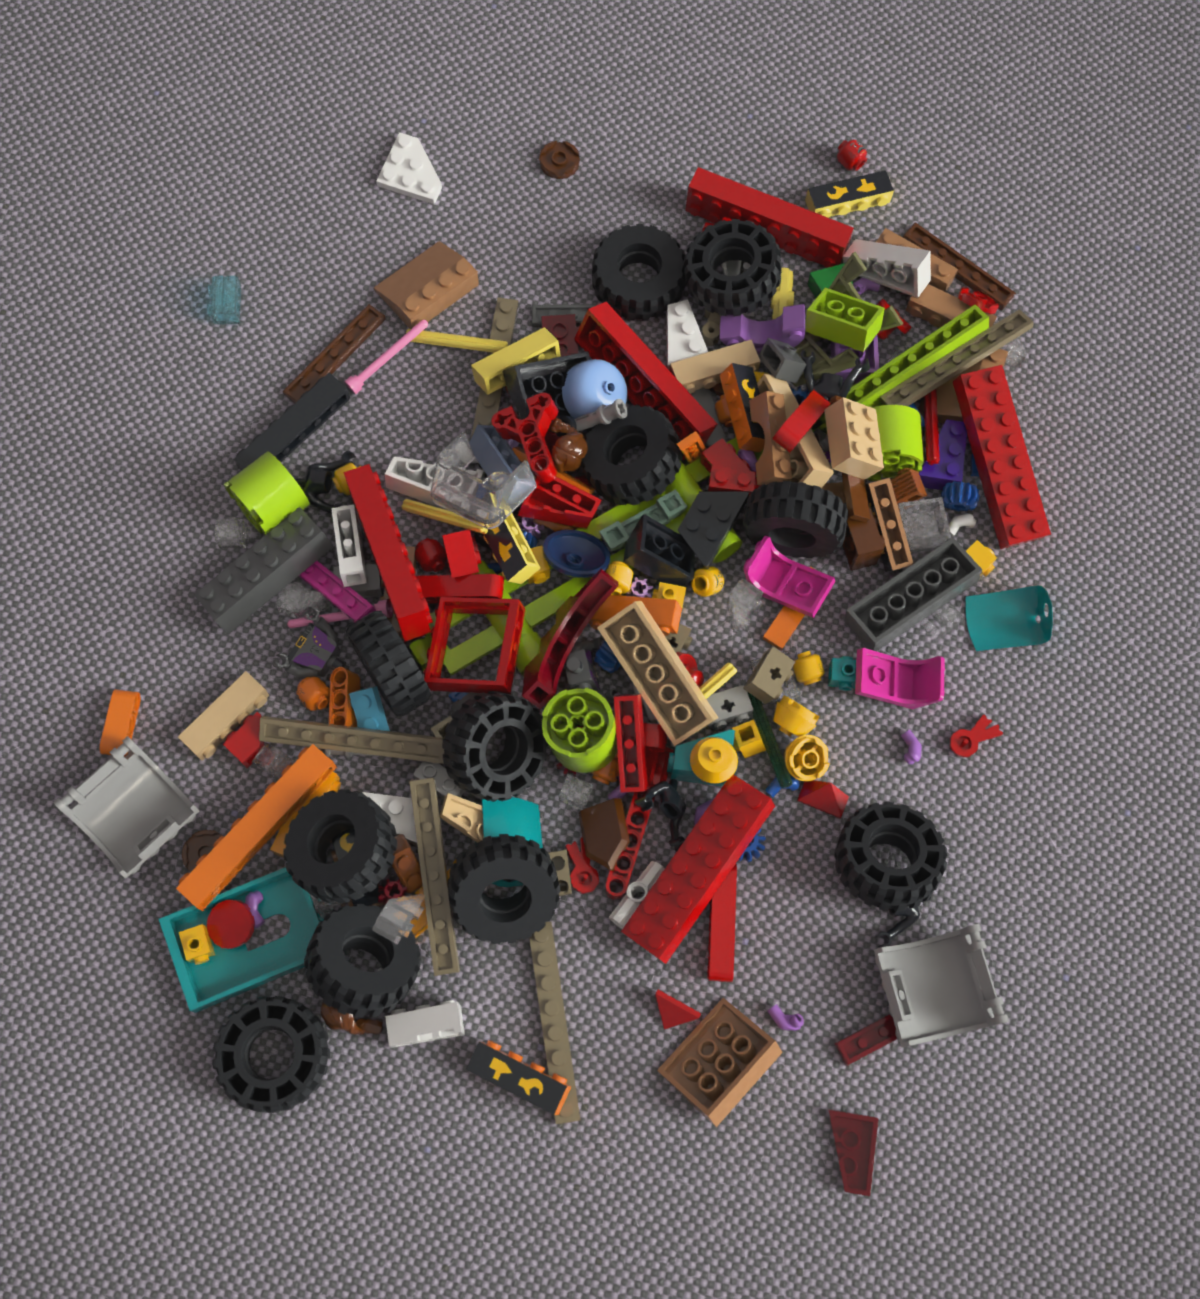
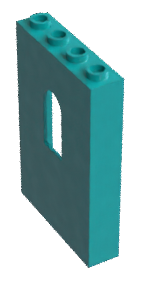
M286 867L217 895L203 911L192 905L159 919L189 1011L197 1013L305 967L306 949L317 925L325 917L322 911H317L315 904L319 902L318 899L298 886L293 881V877L288 874ZM254 891H260L263 895V900L261 903H258L257 910L264 920L281 914L285 915L290 921V930L287 935L251 951H248L246 943L235 949L219 947L212 941L215 955L209 957L208 962L199 965L186 960L179 932L201 924L207 926L208 916L212 908L219 902L239 900L245 903L247 894Z

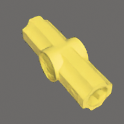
M782 268L780 285L776 288L777 292L771 298L772 320L782 315L783 307L793 306L794 291H792L793 271H790L789 268Z

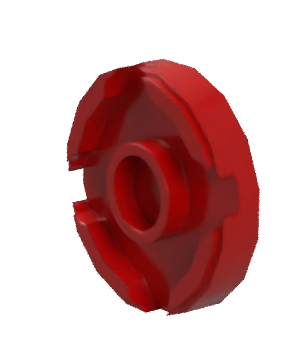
M969 288L960 289L957 297L971 307L976 305L985 313H996L999 304L994 299L978 291L969 293Z
M225 900L212 908L207 920V930L214 944L221 948L235 949L250 940L254 932L255 919L247 904L239 900Z

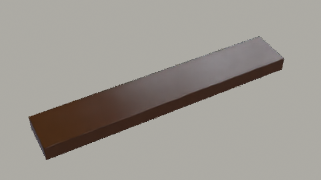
M916 222L903 235L904 239L924 250H930L932 255L957 268L956 279L973 291L981 292L994 299L999 304L998 308L1000 310H1003L1016 293Z
M368 304L282 391L284 396L293 403H296L304 392L310 391L316 385V382L321 377H325L328 373L333 374L386 320L385 315Z
M833 396L830 399L831 405L843 397ZM841 472L848 518L867 522L870 520V512L864 479Z

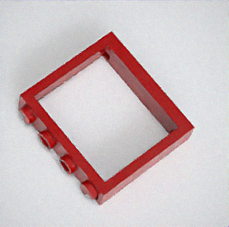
M440 597L438 609H435V626L431 629V647L427 650V667L423 670L424 680L431 691L465 693L498 691L511 695L526 610L520 599ZM453 613L508 615L496 681L440 678Z

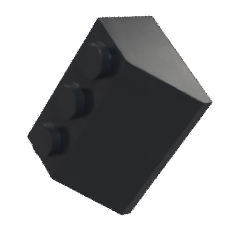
M643 514L625 544L623 562L659 582L684 586L694 579L695 554L680 534Z

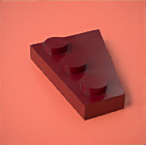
M829 1110L844 1191L870 1196L879 1118Z

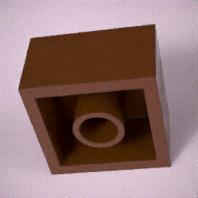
M869 508L870 520L867 522L850 518L847 520L842 547L850 571L876 565L886 546L883 535L879 534L878 520L872 514L871 508Z

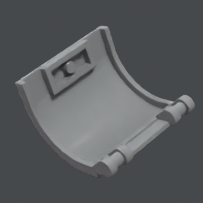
M128 736L122 740L124 742L117 749L113 748L109 752L112 756L76 789L71 786L66 790L67 794L61 799L58 797L53 802L61 812L67 815L93 840L125 879L135 874L140 869L141 864L148 858L155 856L160 847L165 842L172 840L185 824H189L195 819L196 814L199 812L198 808ZM129 750H132L127 756L124 757V755H125ZM73 800H76L70 807L68 806Z
M980 924L970 925L960 930L920 941L874 949L875 963L880 970L882 987L887 995L889 1012L893 1017L896 1037L900 1042L901 1048L1009 1022L1007 1014L1004 1015L1002 1005L1004 1003L1002 997H997L983 949L987 947L979 933L981 932Z

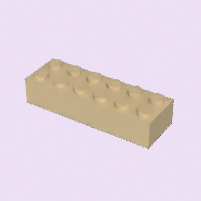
M764 374L757 383L760 394L765 391L784 394L786 420L799 407L787 381L775 378L773 375ZM810 429L790 453L792 480L790 481L795 483L802 482L812 486L816 485L822 488L834 474V471L812 429Z
M642 601L633 602L597 627L674 746L682 743L718 719L713 708Z

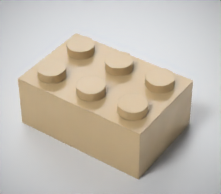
M844 397L826 408L824 411L832 469L864 480L884 469L876 409Z

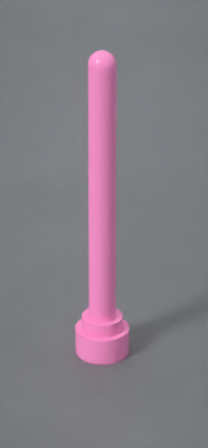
M421 320L358 376L354 375L344 381L346 386L355 395L360 392L364 385L363 382L427 328L428 322Z
M389 599L381 600L374 604L377 611H382L387 618L392 617L393 609ZM342 611L319 615L328 623L350 619ZM297 618L289 620L287 625L289 628L308 626L309 623L313 624L314 621Z

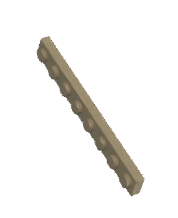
M497 297L490 339L507 341L508 346L511 345L519 305L518 300ZM487 352V356L493 354L492 352ZM480 387L471 438L477 425L493 426L491 420L493 415L500 409L503 387L489 395Z
M1020 309L880 396V402L883 405H911L1033 328L1034 322Z
M268 716L260 718L259 741L310 747L314 744L317 748L444 764L442 742L445 738Z
M435 778L409 781L434 976L458 973L460 968L453 914L449 902L448 876Z
M546 922V926L542 930L534 932L529 938L548 1073L550 1076L556 1073L566 1078V1084L572 1086L559 1115H554L555 1123L562 1124L580 1121L552 922Z

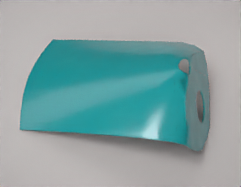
M1037 585L966 596V622L975 650L984 651L1040 645L1050 641L1053 627V607L1047 590ZM1045 603H1047L1049 609L1048 617L1045 616L1044 612ZM1038 615L1040 616V623H1037L1035 620Z
M514 797L506 801L497 800L495 802L482 799L484 838L487 836L496 837L499 834H508V836L519 835L525 837L527 841L533 840L537 842L540 849L543 848L538 804ZM503 879L492 883L506 888L525 885L517 880L506 882Z

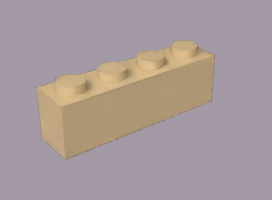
M748 340L670 363L669 371L692 394L698 389H709L721 383L719 375L731 363L753 367V371L758 372L761 361L752 340Z
M245 671L178 738L203 761L205 758L211 757L216 752V747L222 741L225 742L227 736L239 725H243V721L256 708H261L267 702L269 694L261 684Z

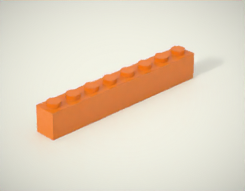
M314 744L309 748H304L298 755L299 759L282 771V777L265 789V795L259 801L255 800L248 807V813L242 819L238 818L231 825L230 832L225 837L221 836L217 839L212 851L208 855L204 854L199 858L193 871L181 877L176 889L196 908L203 911L337 768L335 763Z

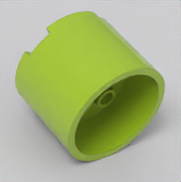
M903 405L872 407L876 409L884 469L867 479L879 481L881 478H893L897 476L898 471L905 468L918 472L922 471L924 458L920 413L914 408Z
M268 451L223 484L232 499L235 498V502L241 509V512L261 534L264 532V536L297 508L300 507L304 510L310 505L305 493L292 475Z
M589 688L568 691L566 689L556 694L547 703L542 714L543 736L557 760L564 767L575 772L589 773L602 769L613 760L618 752L615 716L609 703L601 694Z

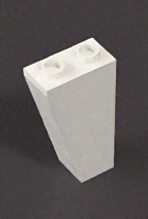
M353 504L331 508L339 570L343 585L348 587L365 584L367 579L362 533L355 506Z

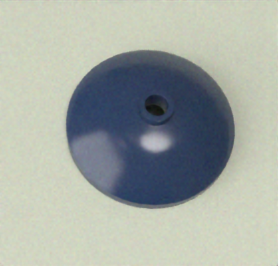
M578 530L557 531L550 534L543 544L545 560L556 571L569 577H593L600 569L605 571L610 562V552L606 545L595 536Z

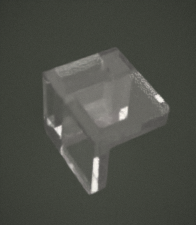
M567 774L559 794V801L581 810L586 809L593 784Z

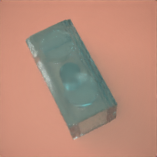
M236 275L226 277L213 276L212 284L208 285V294L211 298V303L207 304L208 316L212 317L215 324H239L241 307V283Z

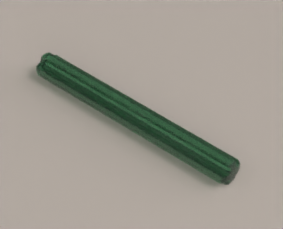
M747 692L753 707L752 714L779 785L782 789L790 787L792 780L762 702Z

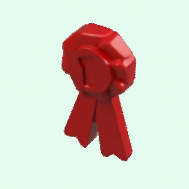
M984 714L971 731L959 729L950 737V749L956 756L968 758L978 750L979 742L999 737L1003 732L999 730V724L985 729L992 723V720L987 719Z
M581 837L580 851L576 841L572 845L567 844L565 850H567V854L575 866L570 875L572 888L581 894L593 892L597 887L599 876L597 870L590 866V858L586 857L583 837Z

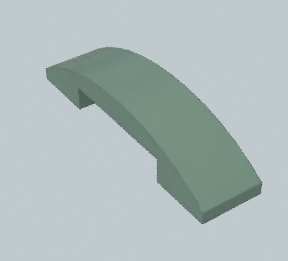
M675 489L657 499L656 504L622 523L619 521L599 531V534L609 549L613 551L625 547L628 538L643 514L665 526L683 513L688 506Z

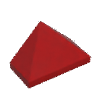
M666 747L665 752L658 753L657 750L655 752H645L648 786L652 787L661 781L667 780L669 754L673 753L674 750Z
M812 780L804 781L797 801L841 819L849 796L830 782Z
M657 990L654 995L664 1030L698 1020L701 1015L700 1012L660 990Z

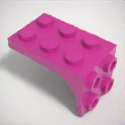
M764 536L762 541H758L755 546V552L751 558L746 560L743 568L751 592L812 618L815 617L835 583L834 577L782 555L773 546L769 536Z
M866 648L857 649L855 694L909 709H916L940 702L944 698L945 659L944 657L937 656L925 660H906Z

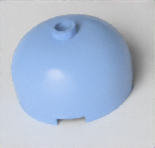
M591 359L576 364L567 372L565 386L562 387V397L564 405L573 419L596 411L600 405L607 406L612 404L616 399L623 400L626 405L628 392L625 379L621 372L611 363L600 359Z

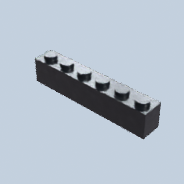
M331 373L321 377L316 382V385L310 391L304 392L300 400L294 405L289 406L278 420L272 421L267 430L257 435L246 449H242L237 453L234 461L238 469L242 471L267 451L282 462L351 399L348 388Z

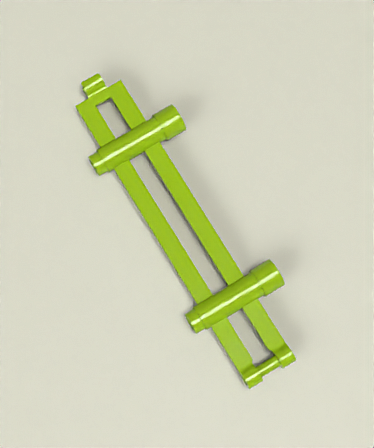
M735 437L728 441L727 444L730 443L738 455L740 449ZM763 450L761 452H754L757 460L761 457ZM701 458L687 466H684L681 462L682 465L679 473L675 475V480L665 488L666 490L662 494L654 496L648 502L643 501L637 505H617L591 520L587 529L578 528L576 530L586 532L599 540H603L599 531L617 521L620 523L653 506L656 504L657 499L676 489L688 507L679 517L673 519L665 526L679 534V526L698 493L703 492L698 484L710 478V473L700 463ZM733 528L728 533L713 563L726 560L742 546L743 542ZM625 548L610 556L609 564L613 561L623 562ZM481 561L482 564H478L479 572L473 573L496 574L493 569L488 567L485 561ZM592 577L572 578L525 606L526 610L516 667L522 676H524L525 667L540 652L541 637L532 628L556 615V611L570 596L574 597ZM505 579L502 599H512L510 593L526 585L528 581L526 580L523 584L508 582ZM435 611L430 613L433 623L429 624L430 630L435 626ZM453 613L450 628L474 614ZM485 614L492 626L451 650L446 646L443 664L451 676L502 646L508 615ZM431 633L425 634V638L418 639L409 645L412 655L422 671L427 667V650L431 647L432 642Z

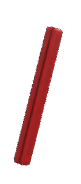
M936 389L924 396L926 461L929 465L938 464L940 461Z

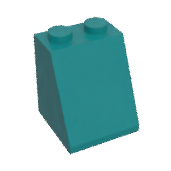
M727 730L707 737L722 738L733 746L735 730ZM704 738L677 745L674 753L669 754L667 772L671 773L670 780L676 779L677 781L723 786L726 782L708 783L698 778L693 772L690 765V754L693 747Z

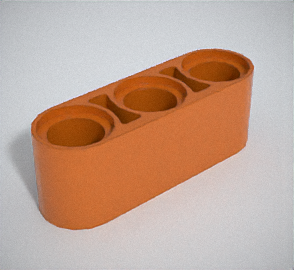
M344 667L335 668L330 676L329 724L357 727V719L351 706L349 693L360 690L361 681L358 674Z
M118 689L113 691L100 741L101 754L111 755L109 752L113 748L117 749L124 743L122 740L127 736L132 740L141 701L139 692Z

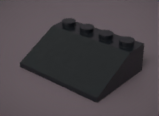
M589 351L516 365L503 370L508 394L521 418H527L530 413L526 399L539 393H548L558 408L556 418L561 416L571 417L563 402L562 387L565 386L567 372L573 366L591 360Z

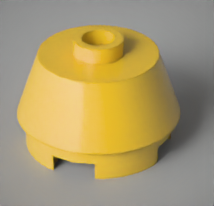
M783 695L780 702L776 704L773 721L781 726L779 730L791 737L792 734L800 737L806 735L817 726L815 724L820 716Z
M803 735L796 738L787 745L784 751V762L787 770L795 779L807 782L820 778L829 767L827 746L819 738L812 735Z
M707 737L700 740L693 747L690 754V765L695 775L701 780L708 783H721L728 780L736 771L738 764L737 753L728 741L719 737Z

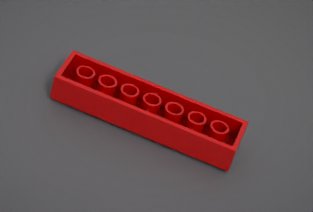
M700 167L697 168L688 186L685 211L690 214L700 216L715 224L722 221L723 217L739 219L740 221L748 220L753 222L754 225H760L765 228L767 233L769 232L774 236L779 248L790 254L804 257L806 260L814 261L826 268L842 263L843 255L848 249L853 227Z
M607 302L589 308L574 338L585 352L589 351L592 359L607 361L621 372L627 385V398L633 405L647 406L653 408L654 411L662 412L671 422L681 441L696 431L705 445L716 428L717 422Z
M1003 365L961 374L953 381V386L1000 549L1039 540L1051 535Z
M370 464L343 472L404 641L431 633L429 624L433 623L430 610L426 599L423 597L419 580L415 576V570L411 560H409L406 546L402 542L398 525L395 524L391 507L387 503L388 500L384 489L381 487L377 471L372 472Z
M733 774L720 789L621 932L666 964L775 808L772 799Z

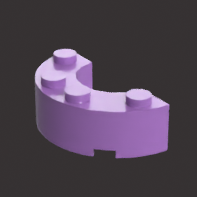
M805 304L783 307L782 315L769 321L751 320L743 314L741 316H721L720 340L726 346L752 340L758 356L768 338L789 343L795 347L805 336Z

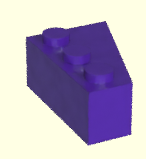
M946 419L939 433L940 461L934 465H929L925 461L922 471L919 473L924 488L943 491V487L947 483L961 482L963 480L967 439L964 422Z

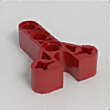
M539 393L526 399L530 411L527 418L519 420L516 412L510 406L495 413L491 423L502 439H512L523 444L529 465L541 483H550L555 479L557 472L545 436L551 421L558 415V408L548 393Z

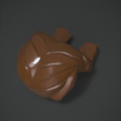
M555 418L551 421L548 431L568 434L556 440L555 445L552 447V460L559 472L574 471L580 467L582 459L588 451L587 442L583 438L582 433H579L569 424Z
M323 1002L321 1004V1016L331 1030L341 1029L353 1035L382 1033L383 1022L379 1020L358 1019L355 1022L352 1014L346 1013L344 1015L337 1012L338 1010L332 1006L328 1007Z

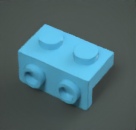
M377 686L349 693L358 728L390 731Z

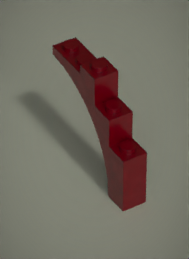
M600 569L574 597L570 596L556 611V624L541 638L540 652L525 667L522 696L539 709L556 694L563 666L582 631L601 605L619 586L618 581L603 569Z

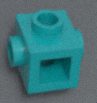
M850 656L832 658L829 663L828 686L839 687V690L842 691L855 689L856 660Z

